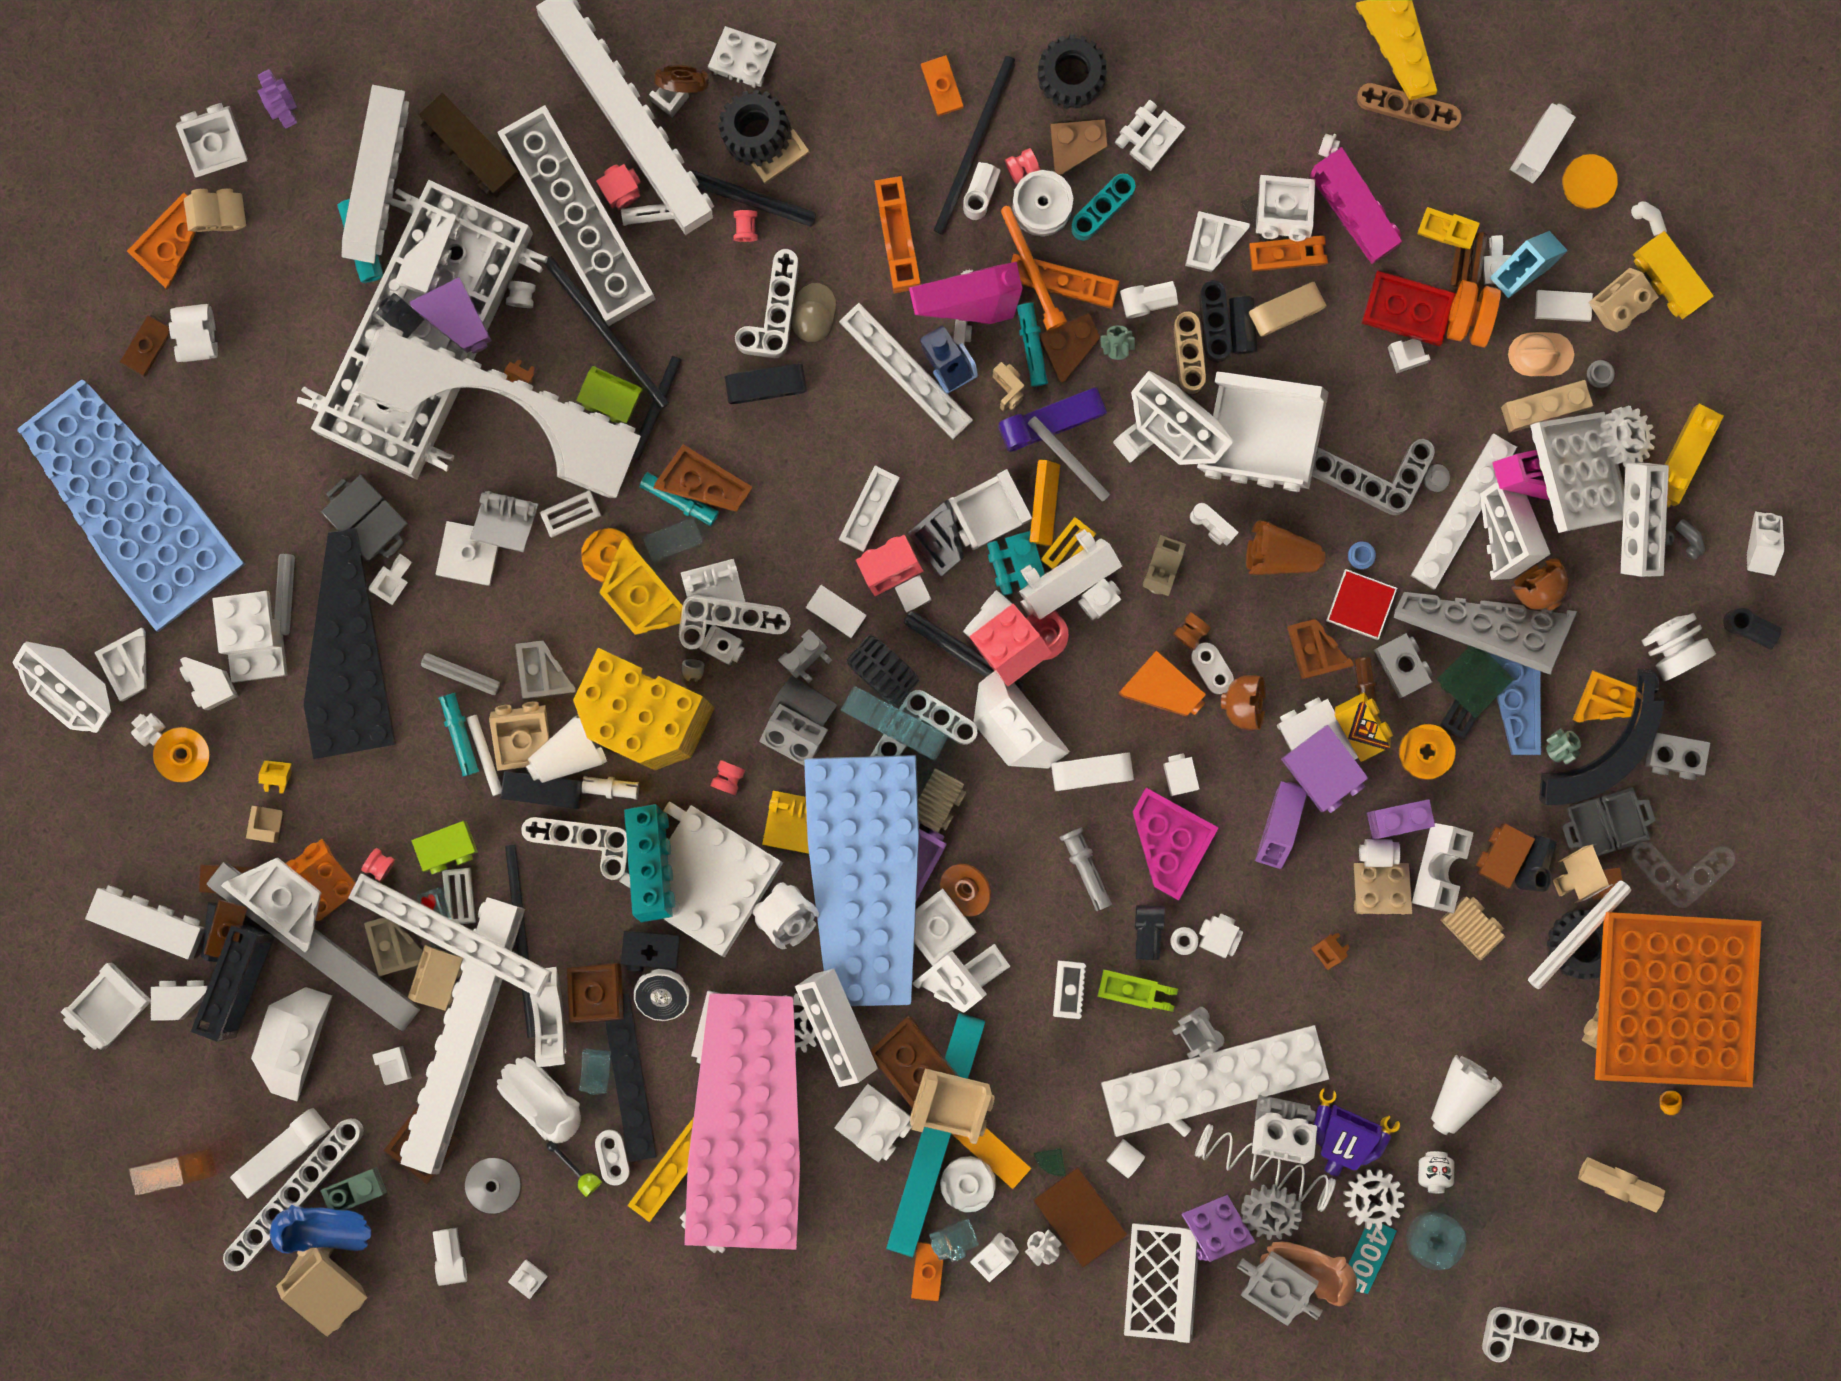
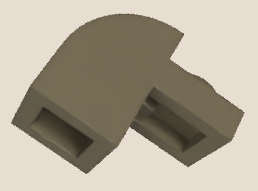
M1160 535L1143 582L1144 588L1149 589V591L1155 594L1169 596L1185 550V543Z

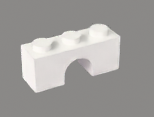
M1435 823V827L1430 828L1412 903L1454 913L1460 886L1450 882L1448 872L1453 861L1458 858L1467 859L1473 832Z

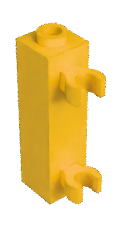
M1701 404L1696 405L1692 409L1665 465H1669L1668 508L1670 505L1676 506L1680 504L1724 417Z

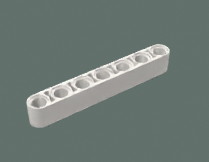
M352 1118L341 1121L230 1245L223 1256L224 1265L229 1270L239 1271L246 1268L271 1241L270 1228L272 1220L269 1217V1212L272 1208L282 1212L289 1209L291 1205L301 1207L363 1136L364 1129L360 1121ZM346 1124H351L356 1130V1135L353 1139H348L343 1134V1128ZM327 1145H332L337 1149V1157L334 1160H330L325 1156L324 1152ZM309 1166H314L319 1172L316 1181H311L306 1175V1170ZM290 1187H295L300 1192V1198L297 1202L291 1201L288 1198ZM253 1229H258L263 1235V1240L260 1244L253 1242L251 1239ZM234 1250H239L243 1253V1264H236L233 1261L232 1253Z

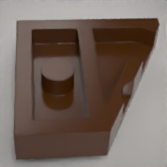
M1089 313L1039 335L1060 384L1068 379L1070 374L1100 340L1098 331Z

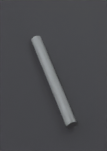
M1036 416L1028 422V425L1101 501L1107 499L1110 493Z

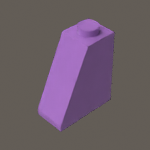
M460 278L454 279L409 302L419 315L466 353L470 351L473 354L478 353L488 347L486 343L492 341Z
M1281 781L1274 796L1256 855V862L1282 869L1293 847L1307 794L1298 784Z

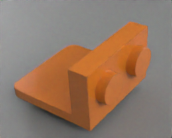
M323 839L307 846L304 852L295 860L285 863L321 892L315 921L322 920L348 900L356 884L333 857L329 846Z

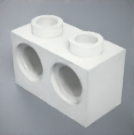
M1266 1113L1255 1121L1252 1153L1306 1164L1315 1155L1317 1126L1308 1124V1121L1305 1119L1295 1118L1288 1120L1283 1119L1282 1115L1277 1113ZM1268 1129L1275 1133L1276 1140L1269 1136ZM1294 1134L1301 1138L1302 1145L1295 1141Z

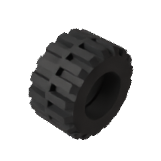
M1069 34V38L1066 39L1064 36L1058 37L1057 42H1050L1048 48L1044 49L1041 54L1038 66L1039 87L1041 90H1044V96L1047 99L1051 98L1053 100L1052 103L1056 106L1059 103L1063 104V108L1069 109V106H1074L1075 109L1081 108V105L1084 103L1087 106L1093 98L1096 99L1099 96L1101 89H1103L1107 73L1106 59H1103L1104 53L1101 48L1099 50L1096 48L1097 44L1094 41L1087 42V37L1081 35L1080 39L1075 38V34ZM1073 58L1083 62L1088 69L1087 79L1077 85H1068L1062 82L1056 75V67L1061 61Z
M753 90V94L744 91L742 92L743 96L738 98L735 95L732 97L733 102L731 104L727 102L724 106L726 112L720 113L719 118L721 122L718 123L720 135L731 156L734 155L738 162L744 161L745 165L748 166L755 162L757 167L763 166L762 162L764 161L770 164L774 162L773 157L777 156L780 158L783 155L781 150H787L789 146L787 140H790L792 136L790 121L779 100L776 97L772 98L770 93L764 92L761 95L760 90ZM766 120L769 122L765 131L758 136L746 137L742 135L744 128L752 121Z
M868 635L846 659L849 667L892 705L898 706L919 683L917 674L875 636Z
M1575 910L1562 915L1560 920L1557 919L1554 922V928L1550 929L1548 933L1550 935V941H1547V947L1550 948L1549 956L1591 912L1590 910ZM1603 922L1594 931L1599 941L1596 955L1591 960L1580 961L1572 954L1559 968L1563 974L1577 979H1596L1601 977Z

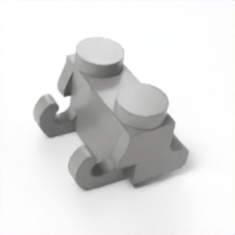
M809 629L801 636L803 641L790 654L785 652L778 659L795 678L801 675L808 683L813 679L805 670L819 656L827 664L832 661L823 652L828 647Z
M1198 1007L1178 1021L1180 1025L1172 1030L1174 1035L1181 1034L1191 1050L1187 1053L1189 1059L1197 1055L1202 1059L1217 1051L1224 1044L1223 1035L1213 1029L1209 1022V1013L1204 1007Z

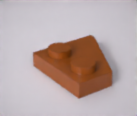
M1316 619L1287 627L1301 679L1354 666L1353 661L1350 658L1347 659L1337 647L1338 644L1325 633L1324 628Z

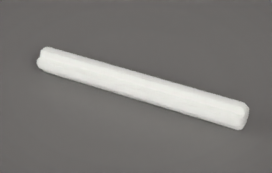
M1618 881L1528 978L1531 985L1536 989H1541L1604 921L1606 912H1612L1631 892V888L1625 882Z

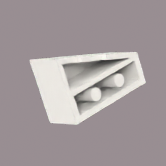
M1498 482L1480 494L1484 528H1488L1490 545H1487V552L1492 555L1493 571H1490L1491 580L1513 579L1550 555L1527 495L1499 489Z

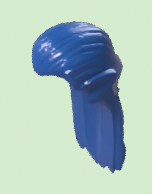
M291 1205L289 1209L280 1212L272 1221L270 1239L274 1248L282 1253L305 1252L310 1248L316 1247L359 1251L364 1250L368 1246L366 1240L370 1239L372 1232L371 1228L366 1225L367 1221L364 1220L363 1215L354 1211H340L328 1208L304 1209L300 1206Z

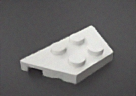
M279 858L264 863L221 885L302 951L307 952L310 949L321 892Z

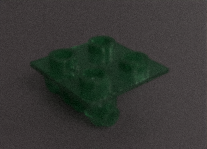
M1469 646L1436 680L1441 684L1440 687L1446 693H1450L1474 718H1477L1514 679L1486 651Z

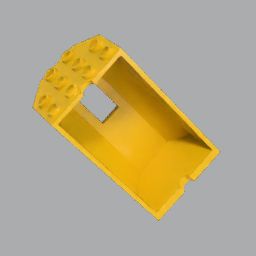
M598 648L573 699L587 739L653 770H658L691 758L715 707L703 696L660 676L656 679L642 674L643 668Z

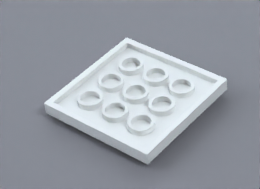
M1605 412L1543 421L1530 425L1558 533L1623 520L1624 485L1618 464H1615V456L1608 458V447L1602 448L1601 446L1605 443V439L1599 437V434L1605 432L1600 426L1601 423L1606 422Z

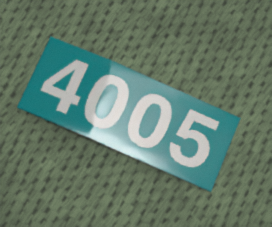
M1373 1223L1370 1230L1364 1229L1349 1261V1265L1356 1274L1357 1292L1369 1293L1397 1232L1396 1230L1382 1224V1229L1378 1230Z

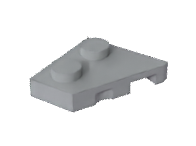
M544 641L515 644L522 699L575 693V687L562 671L563 669L557 660L554 659Z

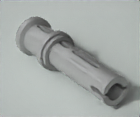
M1080 827L1059 838L1065 842L1070 853L1069 860L1072 864H1076L1095 910L1099 911L1112 905V902L1106 893L1091 858L1093 851L1091 848H1088L1082 835L1083 828Z

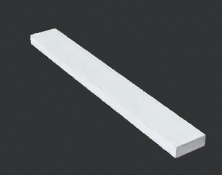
M360 874L349 896V899L536 997L541 996L552 974L551 971L364 874Z

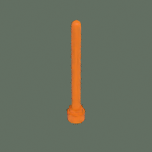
M1004 206L1001 209L1002 216L1045 311L1043 314L1045 318L1043 319L1047 331L1065 324L1067 320L1063 311L1060 312L1058 308L1054 307L1012 209L1009 206Z

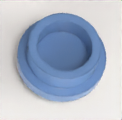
M1357 542L1348 551V560L1357 569L1370 567L1376 558L1373 546L1367 542Z

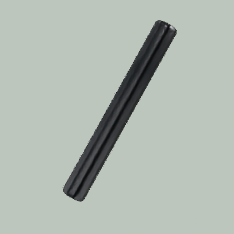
M689 170L696 177L699 183L696 187L809 227L813 226L816 213L694 170Z
M911 610L904 619L905 625L984 677H987L994 671L981 654L915 611ZM1018 679L1014 683L1021 691L1024 683Z

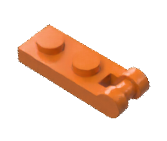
M1325 236L1306 237L1303 241L1285 239L1250 243L1252 272L1328 264L1327 255H1324L1323 247L1326 245ZM1305 247H1313L1314 256H1306Z

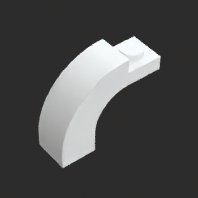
M557 967L545 968L551 971L552 974L540 997L530 993L535 1023V1061L537 1067L565 1064L566 1032Z

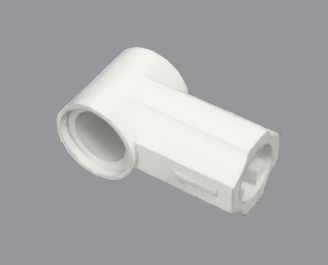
M978 163L968 192L964 197V214L972 220L981 219L987 213L988 204L1001 170L991 164ZM971 200H979L982 202L983 207L979 210H973L968 206V203Z
M1173 281L1144 287V285L1134 286L1120 291L1125 315L1128 319L1147 315L1153 310L1178 305Z
M996 590L980 608L982 610L967 625L963 632L969 637L1012 603Z
M450 1228L434 1231L433 1238L437 1261H435V1273L438 1285L467 1282L466 1263L464 1257L461 1256L458 1229Z

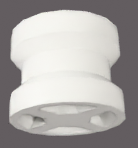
M508 282L510 296L506 298V304L513 307L533 308L534 302L531 297L532 293L535 292L536 286L526 282Z

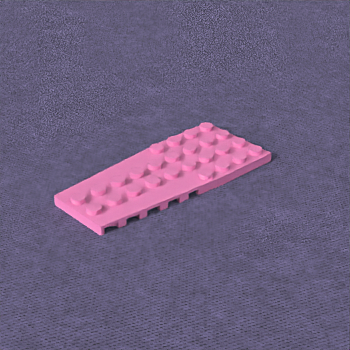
M711 993L709 995L688 1158L685 1245L797 1249L800 1150L794 1001L791 996Z

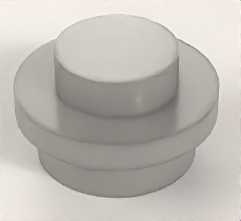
M1604 360L1593 362L1587 369L1589 383L1597 388L1608 386L1615 376L1612 365Z
M1439 464L1429 466L1423 477L1425 486L1434 492L1443 491L1450 481L1449 471L1446 467Z

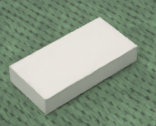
M1538 290L1536 292L1535 319L1590 322L1592 307L1588 302L1592 300L1593 293Z
M820 585L806 606V609L850 638L854 636L867 616L822 585Z
M995 944L964 965L981 987L1010 967Z

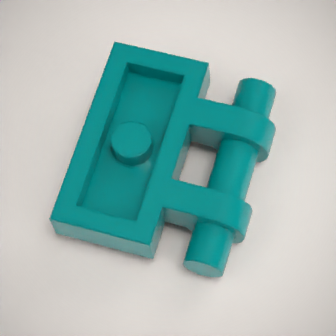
M1031 531L1005 538L1008 547L1005 550L1000 551L998 541L987 543L990 553L987 556L989 562L993 563L997 576L995 578L996 586H1000L1003 596L1013 593L1010 584L1012 582L1018 581L1020 590L1029 585L1021 573V570L1028 565H1031L1032 569L1035 568L1040 577L1045 575L1036 543L1030 542ZM1011 557L1015 572L1007 574L1003 559Z

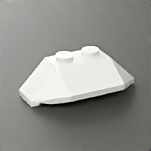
M1151 371L1146 373L1131 392L1137 429L1179 465L1216 463L1234 442L1215 417L1178 386Z
M25 642L15 657L13 664L18 669L28 694L69 729L95 733L100 731L111 713L105 684L64 649Z
M995 671L979 683L973 723L1008 766L1050 768L1052 763H1056L1070 752L1015 683L1007 687Z
M305 987L268 1006L251 1059L271 1093L298 1101L332 995Z

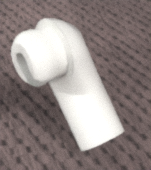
M1639 202L1638 205L1632 207V216L1635 219L1644 218L1648 220L1654 236H1658L1663 231L1667 232L1659 209L1647 202Z

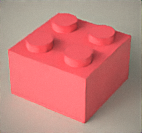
M1011 604L969 636L981 655L1007 687L1052 654L1039 633L1014 604Z

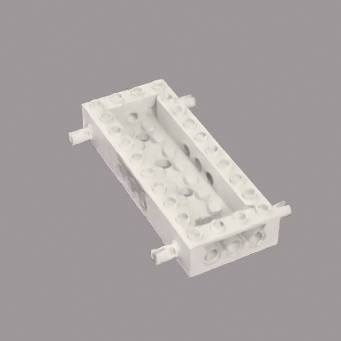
M428 180L419 199L400 189L395 191L405 202L392 198L391 205L412 214L327 396L324 397L303 387L301 391L311 397L312 400L301 397L297 399L298 404L318 412L311 427L317 434L414 479H418L425 462L442 468L446 472L449 470L450 467L440 461L439 458L453 461L454 455L435 448L433 445L460 388L447 389L436 393L419 403L409 413L404 414L391 408L382 410L379 408L378 403L352 393L376 330L390 326L376 314L380 302L386 296L396 293L411 306L410 301L423 295L399 286L395 281L405 255L452 214L457 215L460 220L459 224L462 227L457 240H452L449 250L454 246H459L463 249V256L459 260L450 259L447 266L442 265L439 276H442L440 286L460 278L486 330H488L508 288V282L511 281L519 263L541 273L543 268L532 260L546 263L548 259L547 256L527 249V245L533 235L529 225ZM426 319L407 338L409 340L414 337L423 339L430 343L428 348L433 350L440 349V347L455 353L454 358L460 361L466 360V358L474 360L477 354H473L472 351L466 353Z

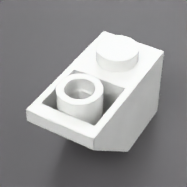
M1755 511L1747 550V570L1775 576L1784 553L1782 516Z
M187 657L180 659L183 665L180 667V671L185 681L191 682L195 690L191 694L198 707L202 706L205 710H211L238 697L226 671Z
M204 980L187 981V986H176V981H159V986L151 987V1020L185 1019L204 998L208 987L204 986Z

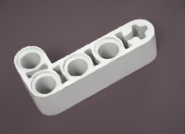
M782 249L774 256L764 328L745 326L736 332V345L744 354L779 358L787 351L799 270L798 258L792 250ZM785 258H790V263L793 264L788 265V277L783 276V267L779 263L784 262ZM785 284L789 286L790 292L786 296H778L775 293L778 285ZM776 311H782L786 314V319L782 323H774L771 320L772 314ZM746 334H751L756 339L755 343L750 347H745L740 343L741 338ZM779 338L783 342L782 347L778 350H770L767 346L770 339Z
M691 595L683 603L679 639L685 648H699L704 642L707 624L782 634L790 627V617L783 608ZM692 602H700L703 605V611L699 615H691L688 612L689 605ZM720 606H727L730 608L731 613L726 619H718L715 616L716 609ZM747 610H755L758 613V617L755 622L746 623L743 621V614ZM767 611L765 614L767 618H776V615L780 614L784 623H779L778 627H775L772 621L764 620L765 626H761L763 622L762 612ZM687 630H697L699 638L695 642H687L684 639V634Z
M537 817L527 819L522 825V835L530 842L602 851L600 869L603 876L607 879L618 880L627 871L628 851L626 830ZM535 822H538L537 826L539 828L549 829L548 823H552L549 830L550 840H546L548 834L537 833L536 838H533V833L528 830L529 827H533ZM564 825L569 829L570 835L567 840L559 841L556 837V830ZM588 829H593L597 833V840L591 845L586 844L583 840V834ZM616 832L623 834L625 839L624 844L619 848H614L610 843L611 836ZM611 860H617L621 864L620 872L614 876L610 875L607 871V864Z
M311 1108L294 1120L288 1129L230 1178L246 1198L249 1199L325 1136L331 1128L317 1111Z
M1496 1307L1488 1315L1482 1349L1484 1354L1492 1361L1503 1362L1511 1354L1514 1337L1582 1352H1590L1597 1347L1599 1336L1594 1329L1585 1324L1506 1307ZM1500 1314H1507L1509 1318L1508 1324L1502 1328L1497 1327L1496 1318ZM1529 1319H1533L1536 1323L1535 1330L1531 1333H1524V1323ZM1556 1325H1561L1563 1328L1562 1336L1558 1339H1552L1550 1335L1551 1329ZM1586 1331L1590 1339L1582 1343L1580 1340L1571 1337V1332L1583 1336ZM1496 1341H1501L1503 1344L1502 1352L1498 1355H1492L1490 1352L1491 1345Z

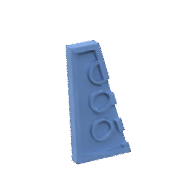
M1485 651L1511 755H1541L1540 671Z

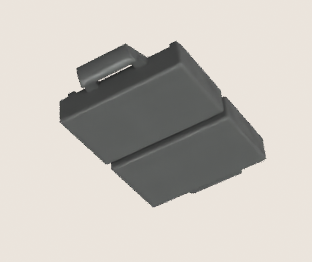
M359 475L351 483L341 479L327 493L331 502L321 513L338 531L357 528L361 555L367 561H371L378 553L389 559L404 544L399 533L408 526V523L362 475ZM345 485L346 488L334 498L332 495ZM396 538L398 541L385 552L383 548Z
M1632 787L1602 796L1600 799L1596 798L1567 807L1566 810L1570 822L1563 825L1562 828L1569 848L1579 847L1580 850L1585 846L1596 844L1593 848L1596 855L1600 856L1616 849H1622L1650 840L1646 826L1656 820L1649 800H1637L1634 788ZM1644 804L1648 820L1644 821L1639 805ZM1569 827L1573 828L1576 843L1572 841Z

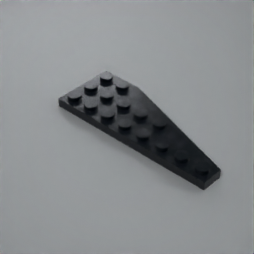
M357 528L329 532L327 536L303 704L313 759L396 745Z

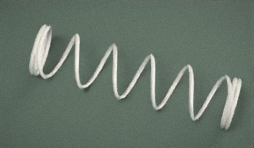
M1208 1124L1200 1138L1195 1156H1198V1158L1202 1156L1203 1160H1206L1219 1142L1226 1135H1229L1230 1148L1226 1166L1227 1171H1229L1245 1150L1253 1143L1248 1144L1229 1167L1233 1144L1232 1135L1229 1132L1222 1135L1205 1156L1207 1144L1213 1131V1125ZM1254 1154L1250 1177L1251 1181H1254L1257 1178V1176L1260 1174V1172L1266 1166V1164L1272 1159V1157H1269L1265 1161V1163L1261 1166V1168L1253 1177L1257 1154ZM1278 1159L1275 1182L1276 1187L1278 1186L1277 1190L1282 1187L1297 1167H1302V1181L1298 1199L1300 1202L1304 1200L1313 1186L1322 1177L1326 1178V1185L1317 1206L1318 1211H1324L1334 1191L1336 1180L1333 1178L1328 1180L1327 1175L1319 1176L1302 1197L1305 1178L1303 1165L1299 1164L1291 1169L1278 1186L1281 1159Z

